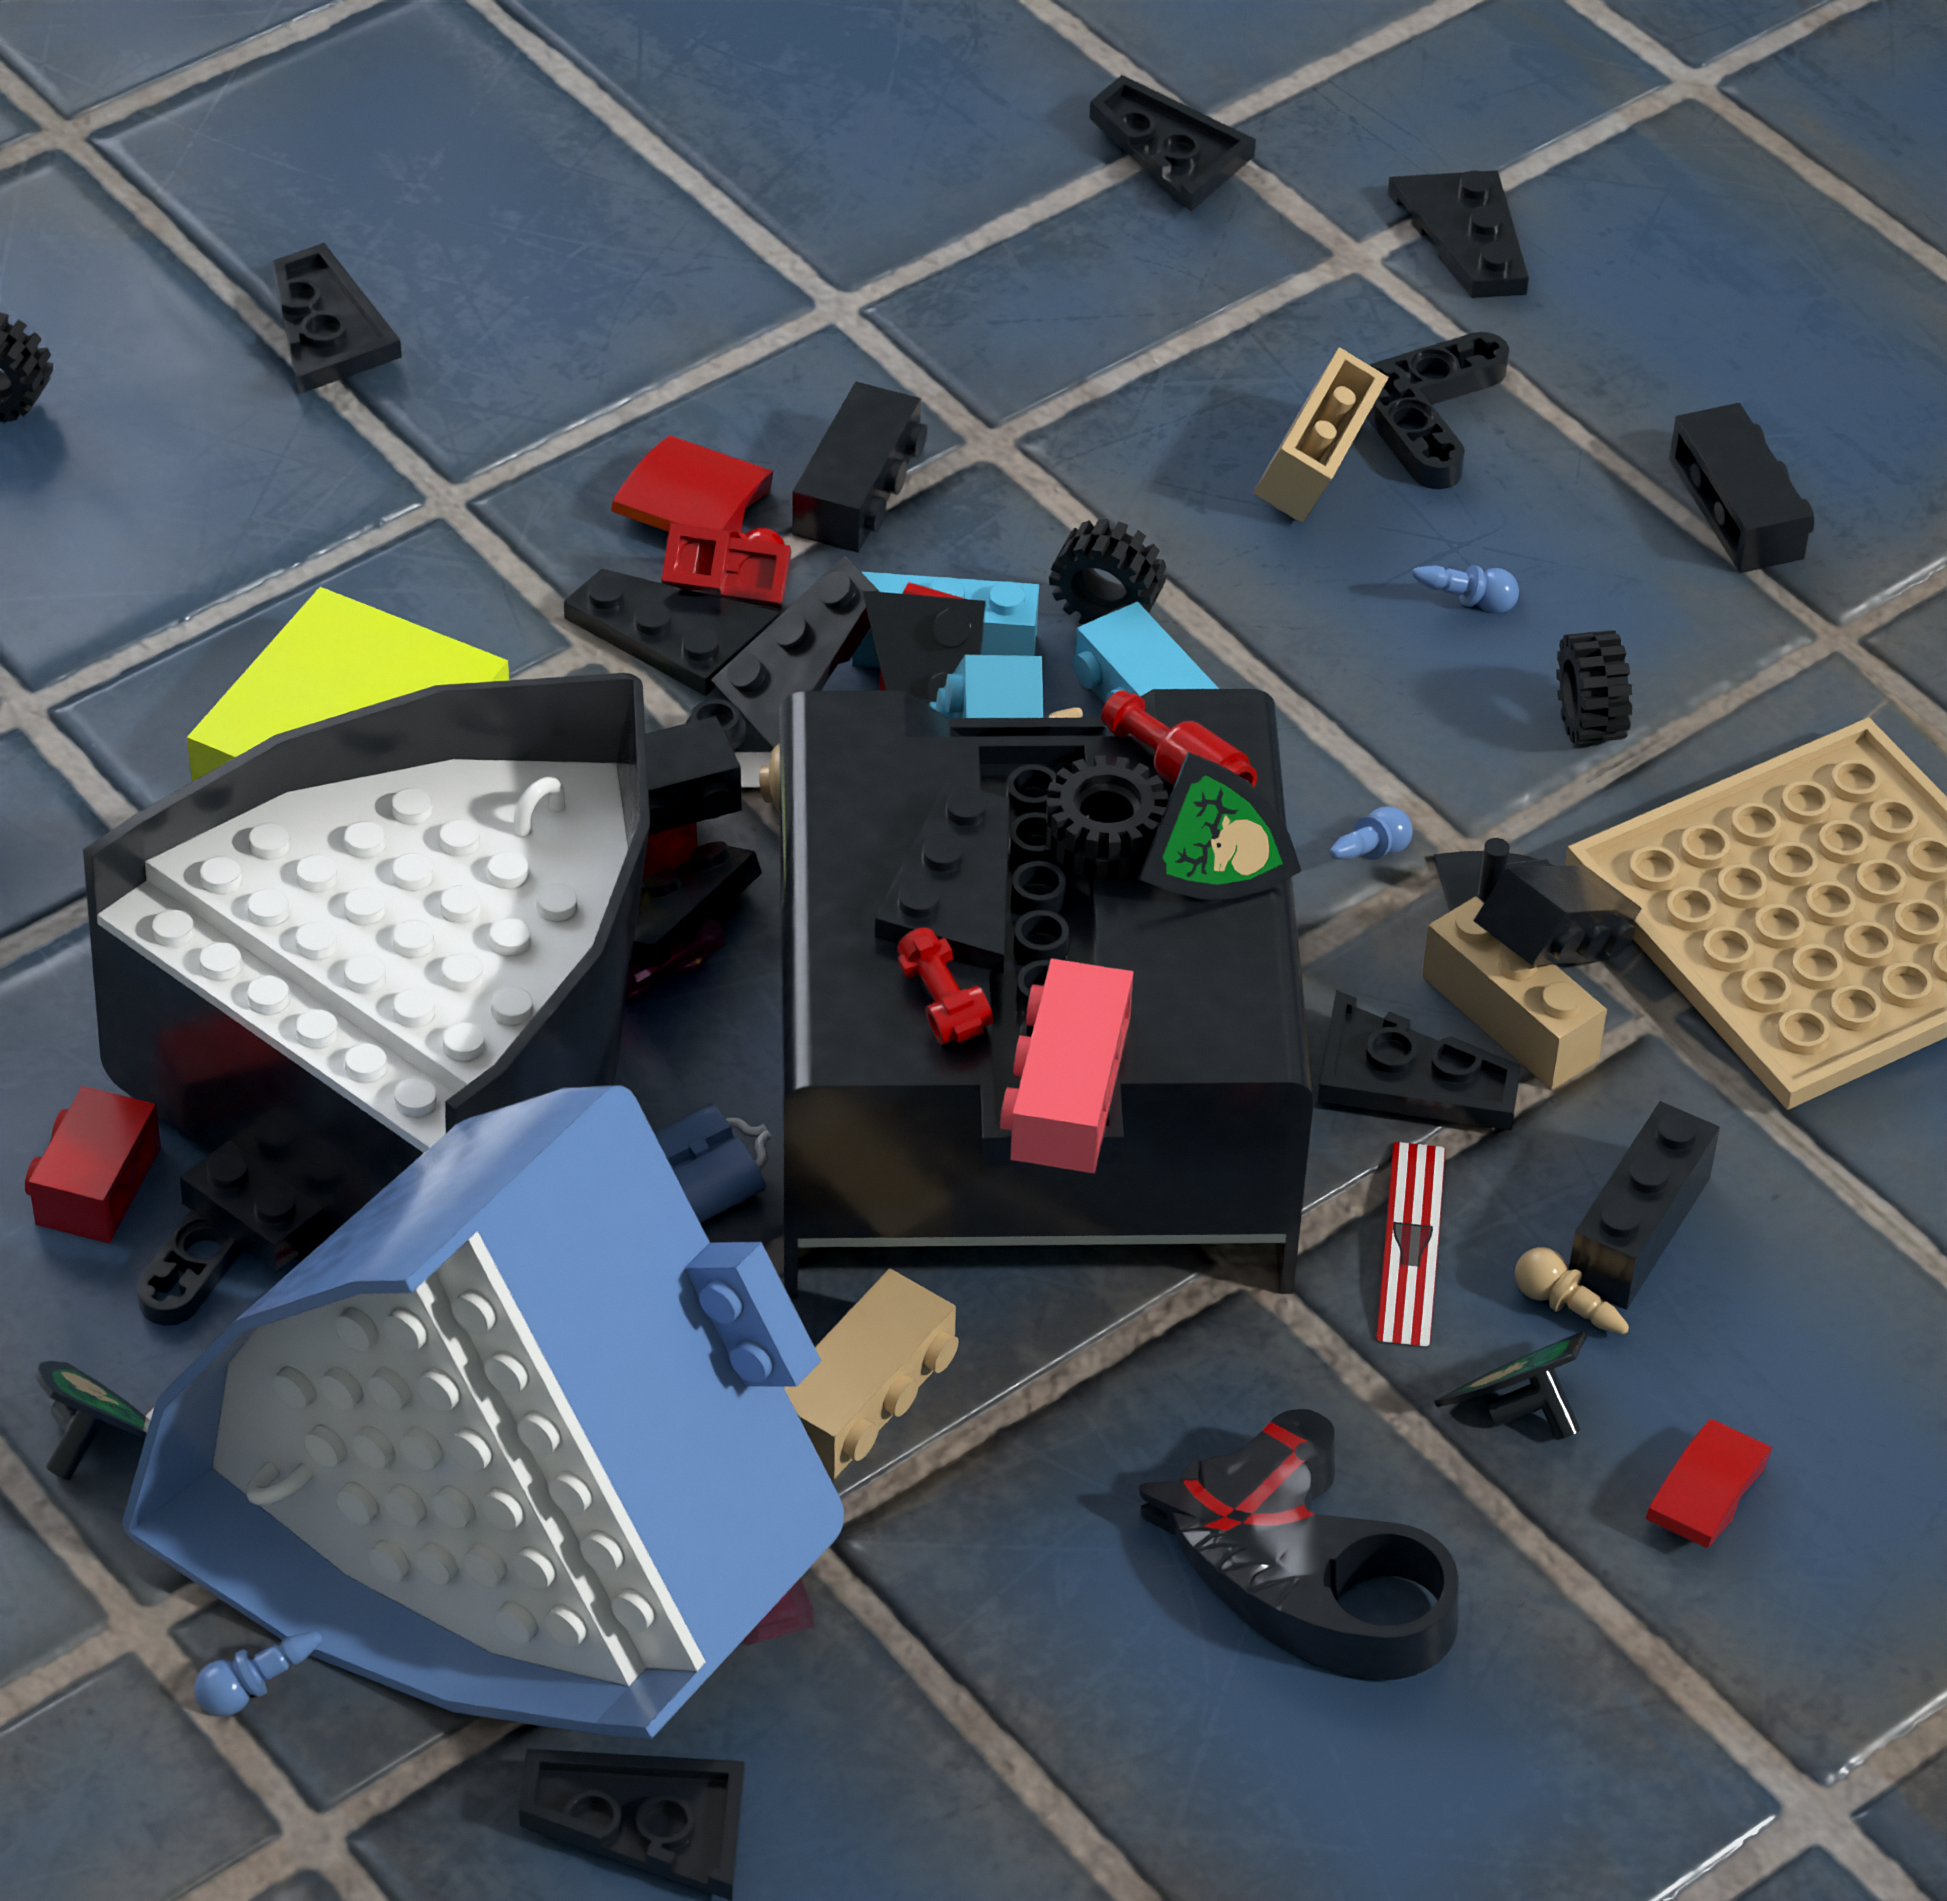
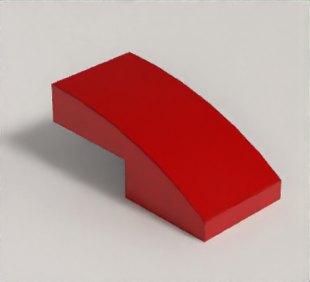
M670 523L661 582L676 588L728 600L782 609L792 553L791 546L731 537L730 531Z
M1710 1418L1691 1441L1667 1476L1649 1506L1645 1519L1708 1549L1733 1520L1741 1496L1765 1470L1772 1447Z

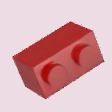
M82 1085L70 1108H63L58 1113L52 1129L51 1142L42 1157L36 1156L28 1168L25 1178V1193L31 1196L35 1225L110 1244L161 1149L156 1104Z

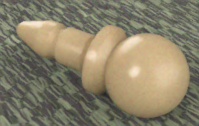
M1537 1247L1528 1250L1519 1258L1515 1267V1281L1524 1295L1538 1301L1549 1300L1550 1308L1555 1312L1560 1311L1567 1304L1570 1310L1584 1319H1590L1591 1323L1599 1329L1620 1335L1628 1332V1323L1617 1309L1607 1301L1602 1302L1598 1295L1586 1287L1579 1286L1583 1273L1577 1269L1568 1270L1565 1260L1558 1252L1546 1247Z

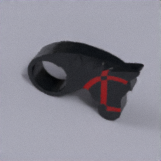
M1309 1409L1285 1411L1274 1417L1250 1443L1239 1451L1230 1455L1215 1456L1205 1461L1193 1458L1178 1481L1149 1482L1139 1486L1141 1498L1148 1502L1140 1506L1141 1516L1146 1521L1176 1535L1183 1552L1199 1576L1245 1623L1273 1644L1278 1645L1302 1660L1344 1675L1395 1680L1425 1672L1440 1662L1451 1649L1458 1631L1459 1579L1453 1557L1438 1539L1421 1529L1405 1524L1312 1513V1500L1326 1492L1335 1478V1431L1332 1422L1320 1413ZM1392 1576L1418 1583L1426 1588L1438 1602L1428 1613L1417 1620L1402 1625L1379 1626L1363 1622L1351 1616L1337 1603V1600L1346 1590L1361 1581L1374 1577Z

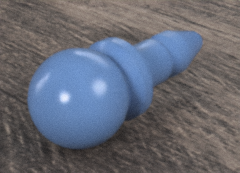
M1432 565L1416 567L1412 571V576L1427 587L1435 590L1442 589L1443 592L1459 595L1462 605L1472 607L1476 604L1480 609L1490 613L1509 611L1515 606L1519 597V586L1515 577L1510 572L1501 568H1490L1483 571L1480 566L1471 565L1465 572L1450 568L1445 570L1442 566Z
M1393 806L1377 808L1369 816L1359 819L1354 825L1353 832L1341 836L1331 847L1330 855L1334 859L1351 860L1361 855L1369 859H1378L1386 854L1398 853L1404 850L1411 842L1413 835L1411 820L1399 808Z
M317 1631L288 1636L281 1641L280 1645L274 1644L257 1653L254 1659L246 1650L242 1649L235 1654L234 1661L217 1660L209 1663L199 1672L195 1680L194 1694L197 1703L206 1713L213 1716L225 1717L240 1712L249 1702L251 1695L261 1697L267 1693L264 1679L270 1680L288 1670L289 1665H297L303 1662L321 1643V1634Z

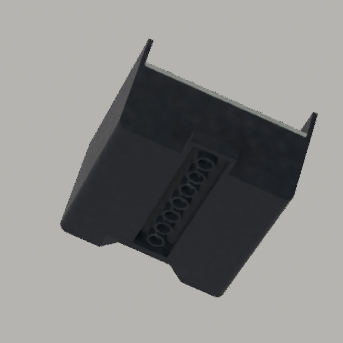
M1152 689L1141 696L1145 701V712L1167 727L1172 728L1183 721H1194L1245 753L1249 758L1250 765L1257 772L1255 789L1271 803L1287 829L1275 702L1268 693L1258 689ZM801 691L787 696L782 701L779 709L784 1288L789 1298L798 1299V1247L1275 1243L1280 1294H1293L1314 1094L1292 877L1268 890L1235 899H1198L1169 892L1139 880L1140 872L1133 865H1131V873L1128 878L1119 879L1116 870H1108L1107 880L1095 879L1096 869L1088 868L1083 877L1073 873L1074 860L1064 867L1057 862L1056 851L1050 852L1046 845V802L1050 782L1056 783V774L1062 768L1072 773V762L1084 759L1087 766L1092 767L1094 766V756L1106 755V765L1115 766L1119 756L1129 759V770L1133 771L1141 763L1149 768V778L1158 776L1154 767L1156 751L1131 734L1125 737L1115 736L1109 731L1108 726L1102 723L1101 717L948 718L906 691ZM1159 777L1163 782L1162 791H1167L1169 801L1174 786ZM949 781L1009 798L1004 973L955 959L945 963L960 990L969 989L976 985L981 988L990 1005L994 1022L984 1027V1033L959 1044L956 1040L941 1045L932 1032L925 1011V1007L935 1003V1000L920 975L907 979L904 976L898 962L900 955L897 948L899 943L875 937V917L945 782ZM1098 812L1086 816L1091 820L1102 823H1115L1127 819L1124 816L1110 812ZM1051 959L1133 971L1130 1022L1095 1173L1011 1160L1012 1131L1000 1129L1001 1111L1006 1088L1019 1089L1021 1078L1013 1077L1014 1059L1019 1036L1032 1037L1034 1029L1032 1026H1026L1027 1006L1031 987L1033 984L1044 986Z

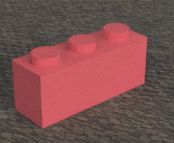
M1051 959L1044 986L1032 985L1027 1006L1026 1026H1032L1034 1029L1032 1037L1019 1036L1014 1059L1013 1077L1021 1078L1019 1089L1006 1088L1000 1119V1129L1012 1131L1011 1160L1095 1173L1130 1022L1133 971Z

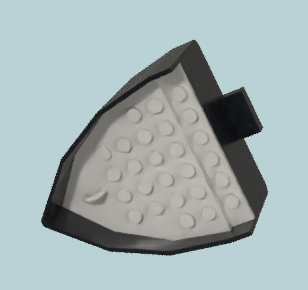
M629 673L435 685L282 732L133 815L83 849L102 1066L109 1078L121 1090L134 1099L156 1104L157 1115L210 1153V1155L180 1176L182 1204L206 1218L209 1224L227 1237L231 1236L238 1245L275 1272L302 1253L304 1246L308 1242L312 1241L315 1243L324 1234L331 1236L459 1122L562 1088L613 1086L618 1067L650 828L643 684L637 676Z

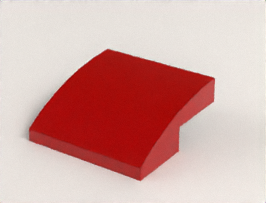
M669 435L656 445L631 472L612 500L611 512L668 532L670 523L730 531V534L740 532L745 509L770 493L774 471Z

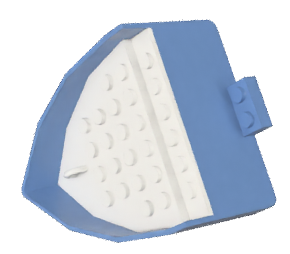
M623 1086L562 1088L459 1122L237 1318L156 1399L122 1524L127 1535L136 1544L281 1640L291 1635L312 1631L319 1632L322 1641L310 1654L312 1657L451 1712L597 1735L652 1739L836 1540L842 1530L844 1508L822 1461L784 1387H797L821 1362V1359L762 1242L710 1243L636 1097L629 1089Z

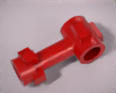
M930 928L915 929L901 939L897 948L900 955L898 962L901 971L906 979L920 975L935 1000V1003L925 1007V1011L937 1041L943 1045L956 1040L959 1044L984 1033L983 1028L994 1022L990 1005L978 985L960 990L945 963L953 960L952 949L945 938L939 940Z

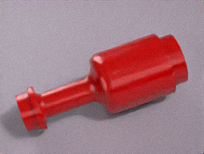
M1125 690L1117 691L1105 703L1101 713L1102 723L1108 726L1109 731L1115 736L1125 737L1131 734L1156 751L1154 757L1155 770L1159 777L1172 786L1176 783L1187 752L1220 764L1246 779L1255 788L1257 772L1250 765L1248 756L1201 724L1194 721H1183L1169 728L1145 712V701L1142 697L1135 693L1130 694Z

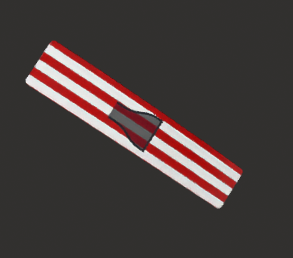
M1395 1142L1393 1144L1376 1335L1377 1340L1380 1342L1424 1347L1430 1345L1445 1163V1148L1441 1146Z

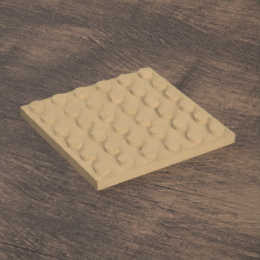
M1869 717L1567 847L1566 865L1587 866L1642 908L1632 923L1635 927L1633 940L1787 1110L1947 1037V797Z

